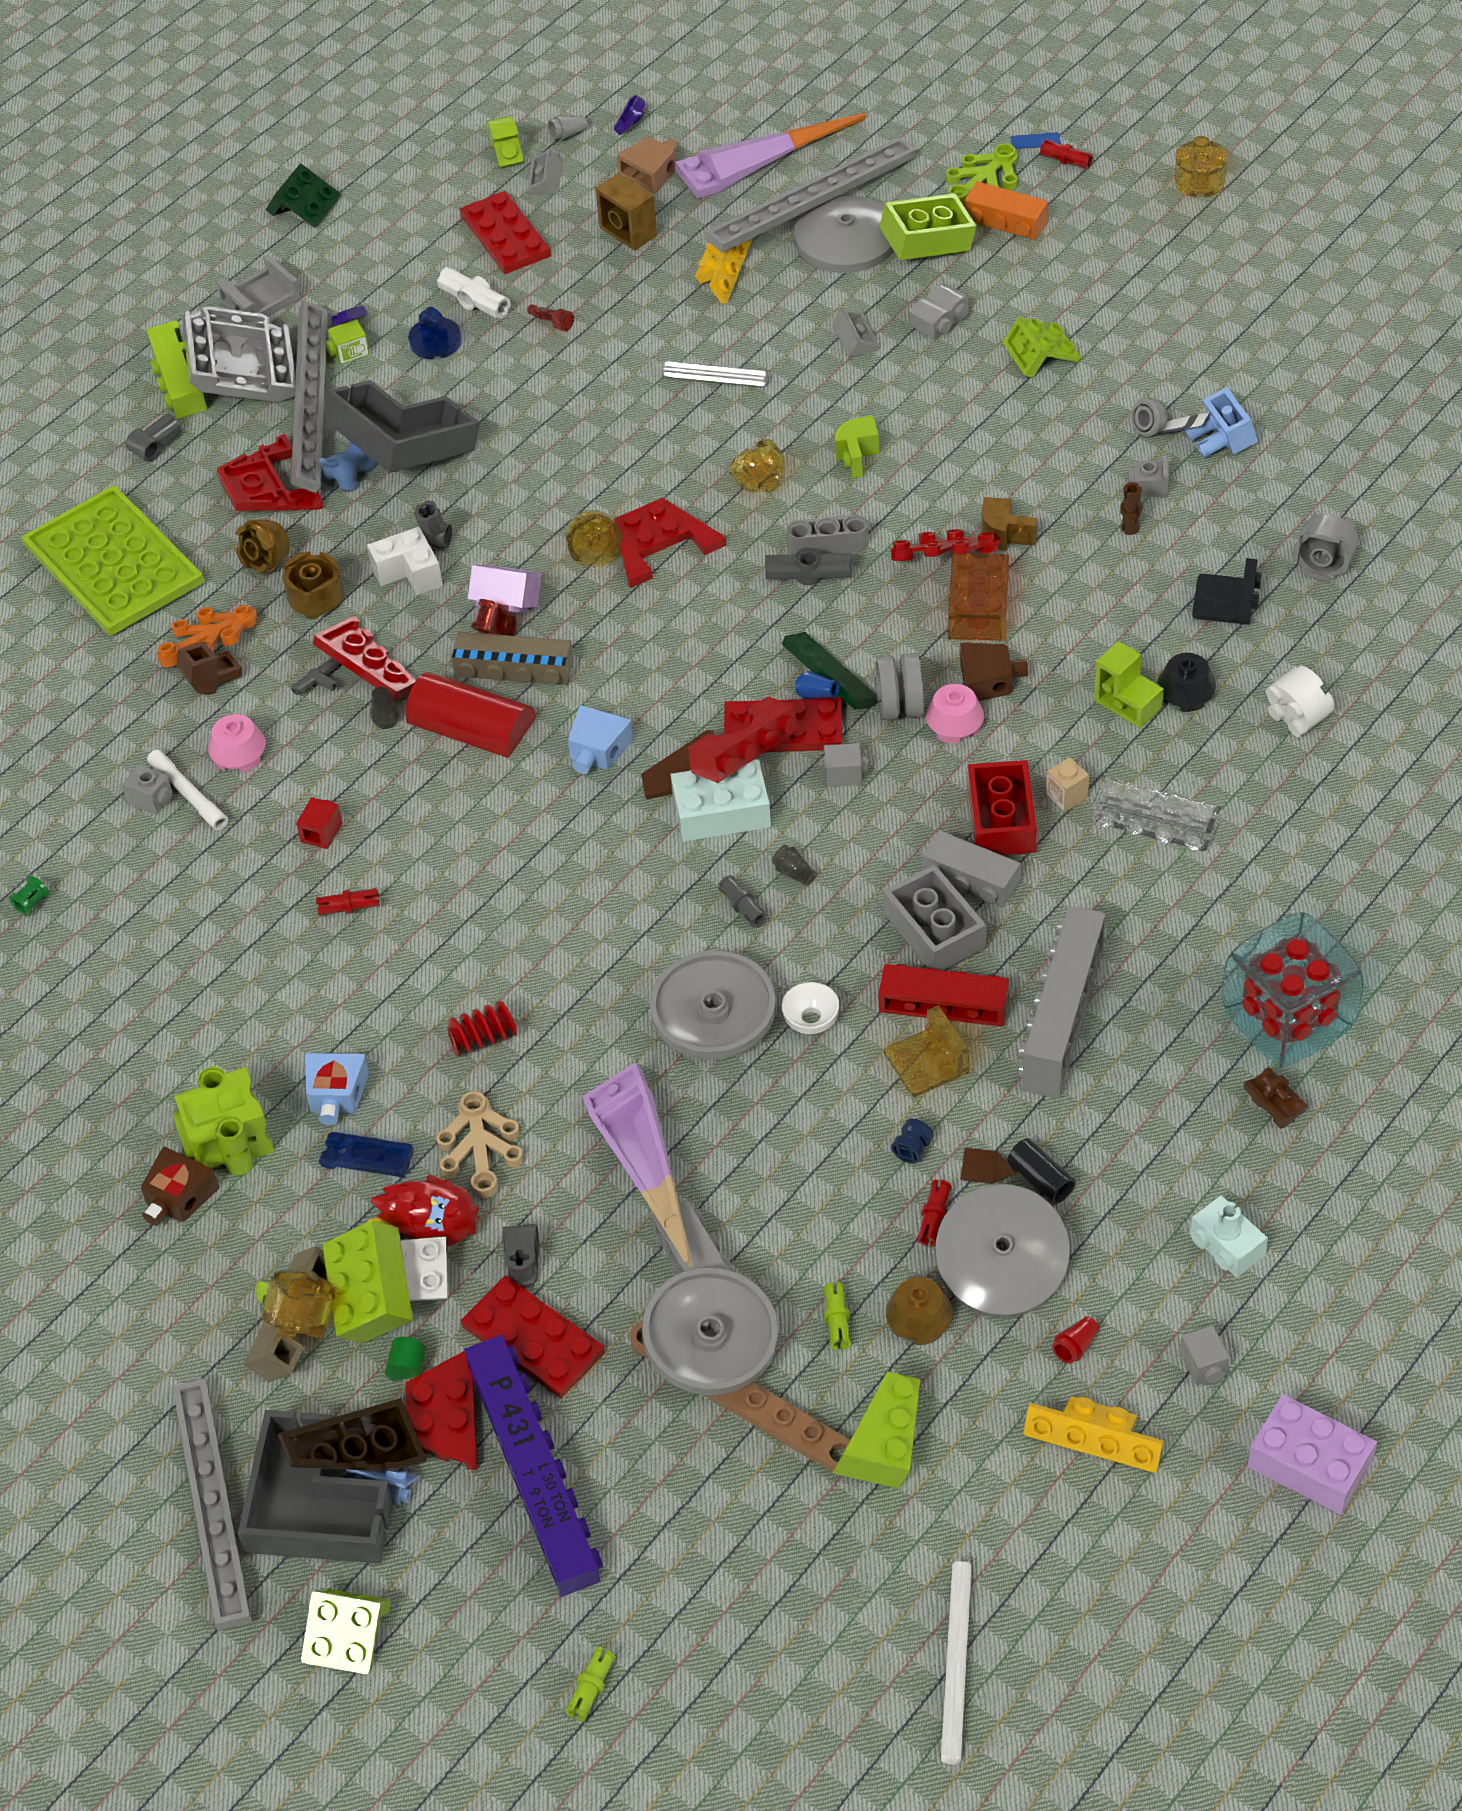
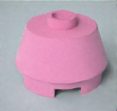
M949 684L937 690L927 707L925 718L928 726L937 734L939 740L947 743H960L961 738L968 737L971 734L973 736L977 735L984 720V710L970 688L961 684Z
M240 714L227 715L219 719L212 728L208 743V754L215 765L223 771H226V768L240 769V772H246L261 762L260 756L266 746L265 736L248 717Z

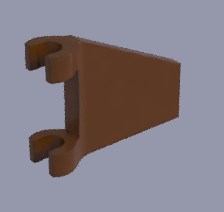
M714 730L702 732L689 743L641 774L646 800L673 794L671 774L691 771L688 747L708 734L714 735Z

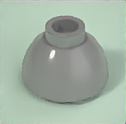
M1143 398L1138 400L1133 406L1131 419L1133 427L1139 435L1150 437L1162 430L1169 415L1167 409L1158 401Z

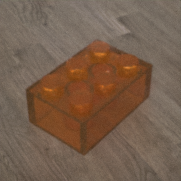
M952 553L948 639L1006 641L1009 554Z

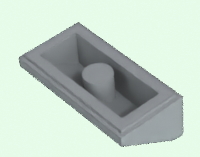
M552 149L532 158L527 188L529 195H554L559 192L562 160Z
M840 309L832 324L847 355L854 357L878 351L880 347L863 313Z

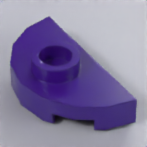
M634 95L628 100L614 126V130L619 135L627 130L633 122L637 123L645 113L643 109L646 103L642 97Z
M361 305L331 316V321L335 327L367 315L364 306Z

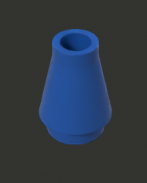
M807 671L798 676L795 690L803 699L836 698L840 692V684L838 681Z

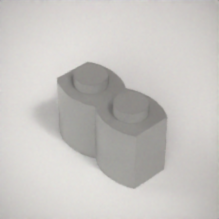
M945 283L937 285L927 297L919 300L909 311L910 326L933 339L939 338L942 334L945 335L950 330L952 324L963 320L967 316L969 311L968 296Z

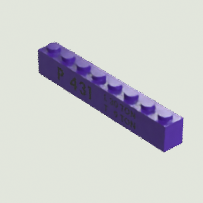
M503 1335L465 1348L464 1352L468 1368L560 1597L599 1583L598 1569L603 1568L600 1554L596 1547L592 1549L589 1547L587 1538H590L591 1534L584 1517L578 1519L574 1509L579 1507L572 1488L566 1489L562 1480L567 1478L560 1458L554 1460L550 1450L555 1448L548 1429L542 1431L538 1422L542 1421L543 1418L537 1402L530 1403L526 1394L531 1392L525 1373L518 1374L515 1365L519 1364V1359L514 1346H507Z

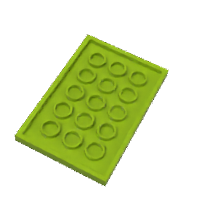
M115 485L21 536L23 545L109 636L116 634L205 583L203 574Z

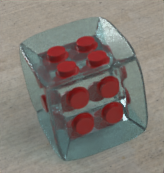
M1299 912L1289 915L1257 932L1240 943L1226 960L1222 985L1224 1007L1231 1020L1268 1060L1279 1067L1298 1063L1343 1036L1357 1020L1363 993L1362 972L1354 958L1337 939L1307 913Z

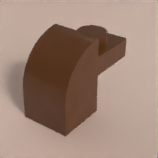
M204 641L178 649V669L194 690L200 694H215L216 684L242 677V667L229 651L215 655Z

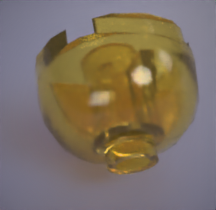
M766 439L755 443L758 448L751 452L748 448L743 450L730 464L731 476L742 489L748 492H771L778 487L779 480L783 476L785 459L774 440Z
M586 510L577 514L569 522L565 531V543L571 557L579 565L589 566L594 564V568L604 566L610 563L620 551L619 546L622 540V533L616 521L607 513L599 510Z

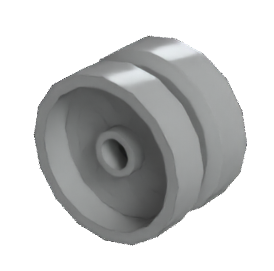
M918 653L902 654L900 658V673H897L895 659L891 655L877 656L875 688L881 720L897 719L900 714L899 701L901 700L903 701L904 713L908 718L923 717V687Z

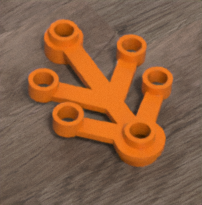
M241 605L236 607L233 612L214 613L211 607H204L196 612L201 625H189L185 619L175 621L171 627L176 637L194 636L176 645L172 642L161 644L157 652L160 665L165 668L177 665L178 649L203 641L213 653L220 637L225 646L236 644L239 641L241 631L250 629L257 623L256 609L247 605Z

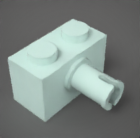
M1219 1196L1192 1217L1190 1235L1194 1243L1201 1249L1205 1248L1223 1270H1229L1237 1278L1266 1256L1268 1237L1241 1214L1239 1206L1235 1208V1203L1228 1202L1224 1197Z

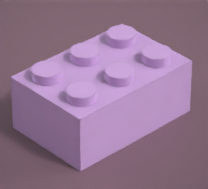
M1282 1394L1250 1446L1247 1467L1342 1515L1374 1461L1377 1441Z

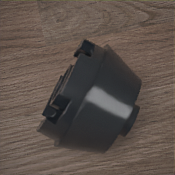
M1180 653L1173 656L1157 680V684L1164 688L1163 702L1166 705L1169 702L1172 705L1179 706L1182 712H1191L1203 708L1204 703L1212 697L1216 689V681L1207 661L1194 653Z

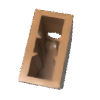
M651 137L642 139L617 154L619 174L653 193L658 192L675 172V153L678 151L677 143L671 138L663 143Z

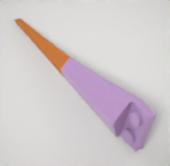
M866 113L698 151V156L675 161V171L697 199L720 193L742 178L789 152L828 134L864 121Z

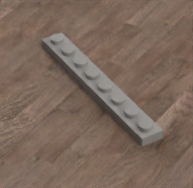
M206 1378L175 1385L172 1388L214 1622L217 1631L251 1623L252 1618Z

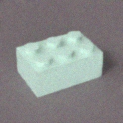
M759 759L751 761L719 783L692 774L691 771L671 774L673 800L682 842L771 827L770 804Z

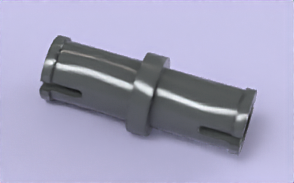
M726 876L719 882L720 887L718 889L731 901V907L737 913H742L752 927H760L766 922L768 914L754 901V895L749 890H744L733 876Z

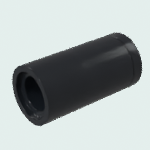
M1029 1138L1018 1142L1007 1157V1162L1053 1204H1059L1064 1201L1076 1185V1180Z

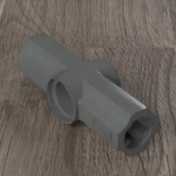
M806 547L798 550L796 554L765 555L766 579H797L803 585H814L821 578H851V553L820 554L818 550Z

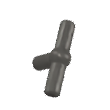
M330 658L318 668L309 670L305 677L291 686L292 692L295 695H299L313 684H319L330 691H334L338 686V682L326 675L338 668L339 662Z

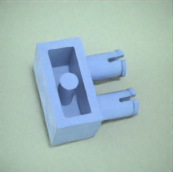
M1228 387L1203 399L1206 409L1205 413L1209 412V415L1202 426L1185 429L1187 436L1192 442L1212 430L1216 432L1196 442L1197 449L1203 458L1223 447L1229 448L1234 455L1258 442L1252 420Z

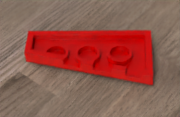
M355 616L314 635V646L394 701L410 694L416 680L398 661L391 660L388 657V651L383 645L378 646L373 641V635L367 629L362 630L360 628L359 620Z

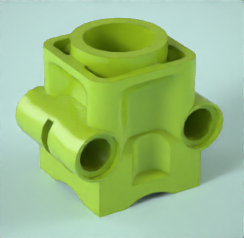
M207 1067L199 1073L197 1078L199 1087L174 1095L178 1110L172 1111V1116L186 1157L195 1159V1161L211 1169L225 1164L226 1169L231 1174L243 1175L253 1168L254 1158L274 1152L271 1139L265 1133L267 1126L260 1103L256 1100L254 1093L251 1092L252 1081L247 1067L225 1073L219 1067Z

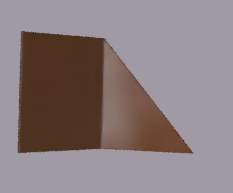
M965 1148L960 1180L993 1184L1016 1174L997 1151Z

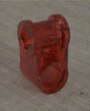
M479 599V612L476 621L472 622L471 628L481 634L514 636L517 626L516 618L506 611L501 604L487 599Z

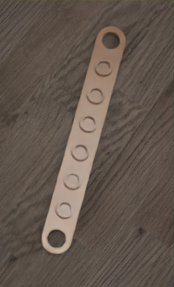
M642 1321L631 1329L630 1342L634 1352L648 1359L643 1343L638 1341L639 1335L642 1336ZM755 1382L732 1393L705 1395L813 1462L823 1465L832 1473L838 1464V1461L831 1458L832 1452L834 1453L838 1449H844L845 1451L850 1441Z

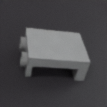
M267 254L263 257L264 269L235 285H232L224 277L216 281L220 302L228 309L259 313L269 317L300 299L298 290L300 283L293 273L290 274L278 260L275 261Z

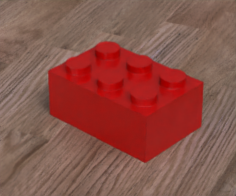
M1028 760L967 764V788L974 844L1000 855L1036 853L1037 827Z

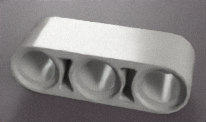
M860 515L797 520L787 526L789 554H796L798 550L806 547L814 548L820 554L858 553L864 551L869 543L868 521Z

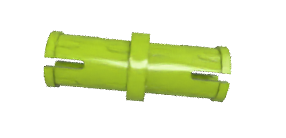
M830 1282L823 1287L826 1303L824 1321L829 1327V1344L831 1349L838 1351V1342L841 1340V1349L846 1350L851 1346V1339L848 1328L850 1310L846 1308L844 1284L836 1282L834 1294L833 1282Z
M603 1647L595 1648L585 1672L579 1674L576 1680L578 1686L564 1710L573 1719L576 1713L579 1714L577 1717L578 1721L583 1722L586 1720L596 1696L602 1694L605 1688L603 1682L612 1663L616 1659L614 1653L608 1649L605 1655H603Z

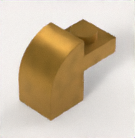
M984 497L981 512V533L993 532L995 537H999L1001 543L998 544V550L1006 551L1007 543L1035 545L1037 539V518L1013 516L1012 499Z

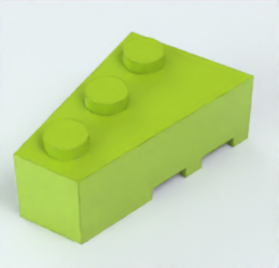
M177 320L146 329L154 360L150 361L154 376H160L156 379L160 392H166V394H163L167 410L173 409L176 419L207 410L203 392H200L189 382L185 341L182 340Z
M887 1371L836 1465L833 1474L897 1489L900 1488L911 1467L920 1379Z

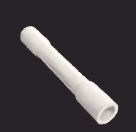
M154 750L148 755L147 762L157 772L168 775L169 782L199 811V814L214 830H221L227 825L228 817L213 802L209 801L161 750Z

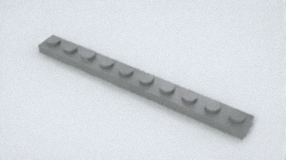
M899 136L707 230L705 240L723 253L915 158L917 149Z
M303 300L299 307L291 484L316 493L321 486L322 465L319 463V459L322 458L327 310Z

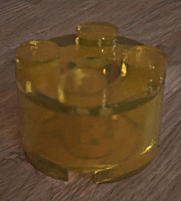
M1197 136L1194 138V141L1183 144L1176 150L1174 173L1176 188L1181 193L1190 197H1196V194H1205V197H1211L1221 192L1226 181L1228 151L1221 145L1209 141L1205 136Z
M298 1271L275 1272L274 1278L271 1276L268 1283L261 1320L275 1326L276 1333L283 1337L293 1338L296 1336V1333L315 1338H323L328 1328L336 1287L331 1282L318 1277L317 1283L307 1280L308 1273Z

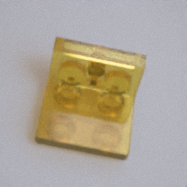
M939 1006L927 1010V1024L924 1031L884 1048V1055L912 1097H917L969 1073V1050Z

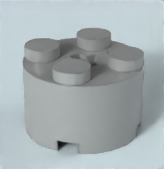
M1314 513L1304 524L1293 549L1294 561L1296 564L1299 562L1307 576L1317 580L1329 581L1335 579V576L1343 575L1346 573L1358 546L1355 524L1349 519H1343L1335 515Z

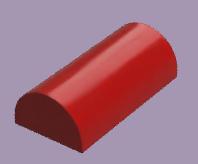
M424 672L418 677L410 691L406 704V722L408 724L506 758L510 757L536 718L534 708L529 705L432 672Z

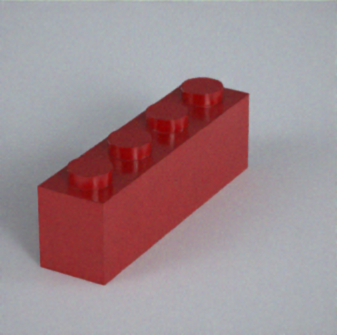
M884 964L878 993L879 1012L1004 1027L1009 997V978L996 975L969 974L962 971L951 972L934 968L908 967L902 964Z

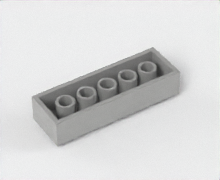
M1068 906L1066 916L1059 918L1056 935H1059L1057 942L1052 941L1049 952V959L1052 961L1050 966L1045 965L1041 980V984H1044L1042 991L1037 990L1034 1001V1009L1037 1010L1035 1016H1029L1026 1034H1029L1027 1041L1022 1040L1019 1049L1018 1059H1021L1018 1077L1023 1078L1022 1091L1056 1099L1061 1097L1104 951L1106 913Z

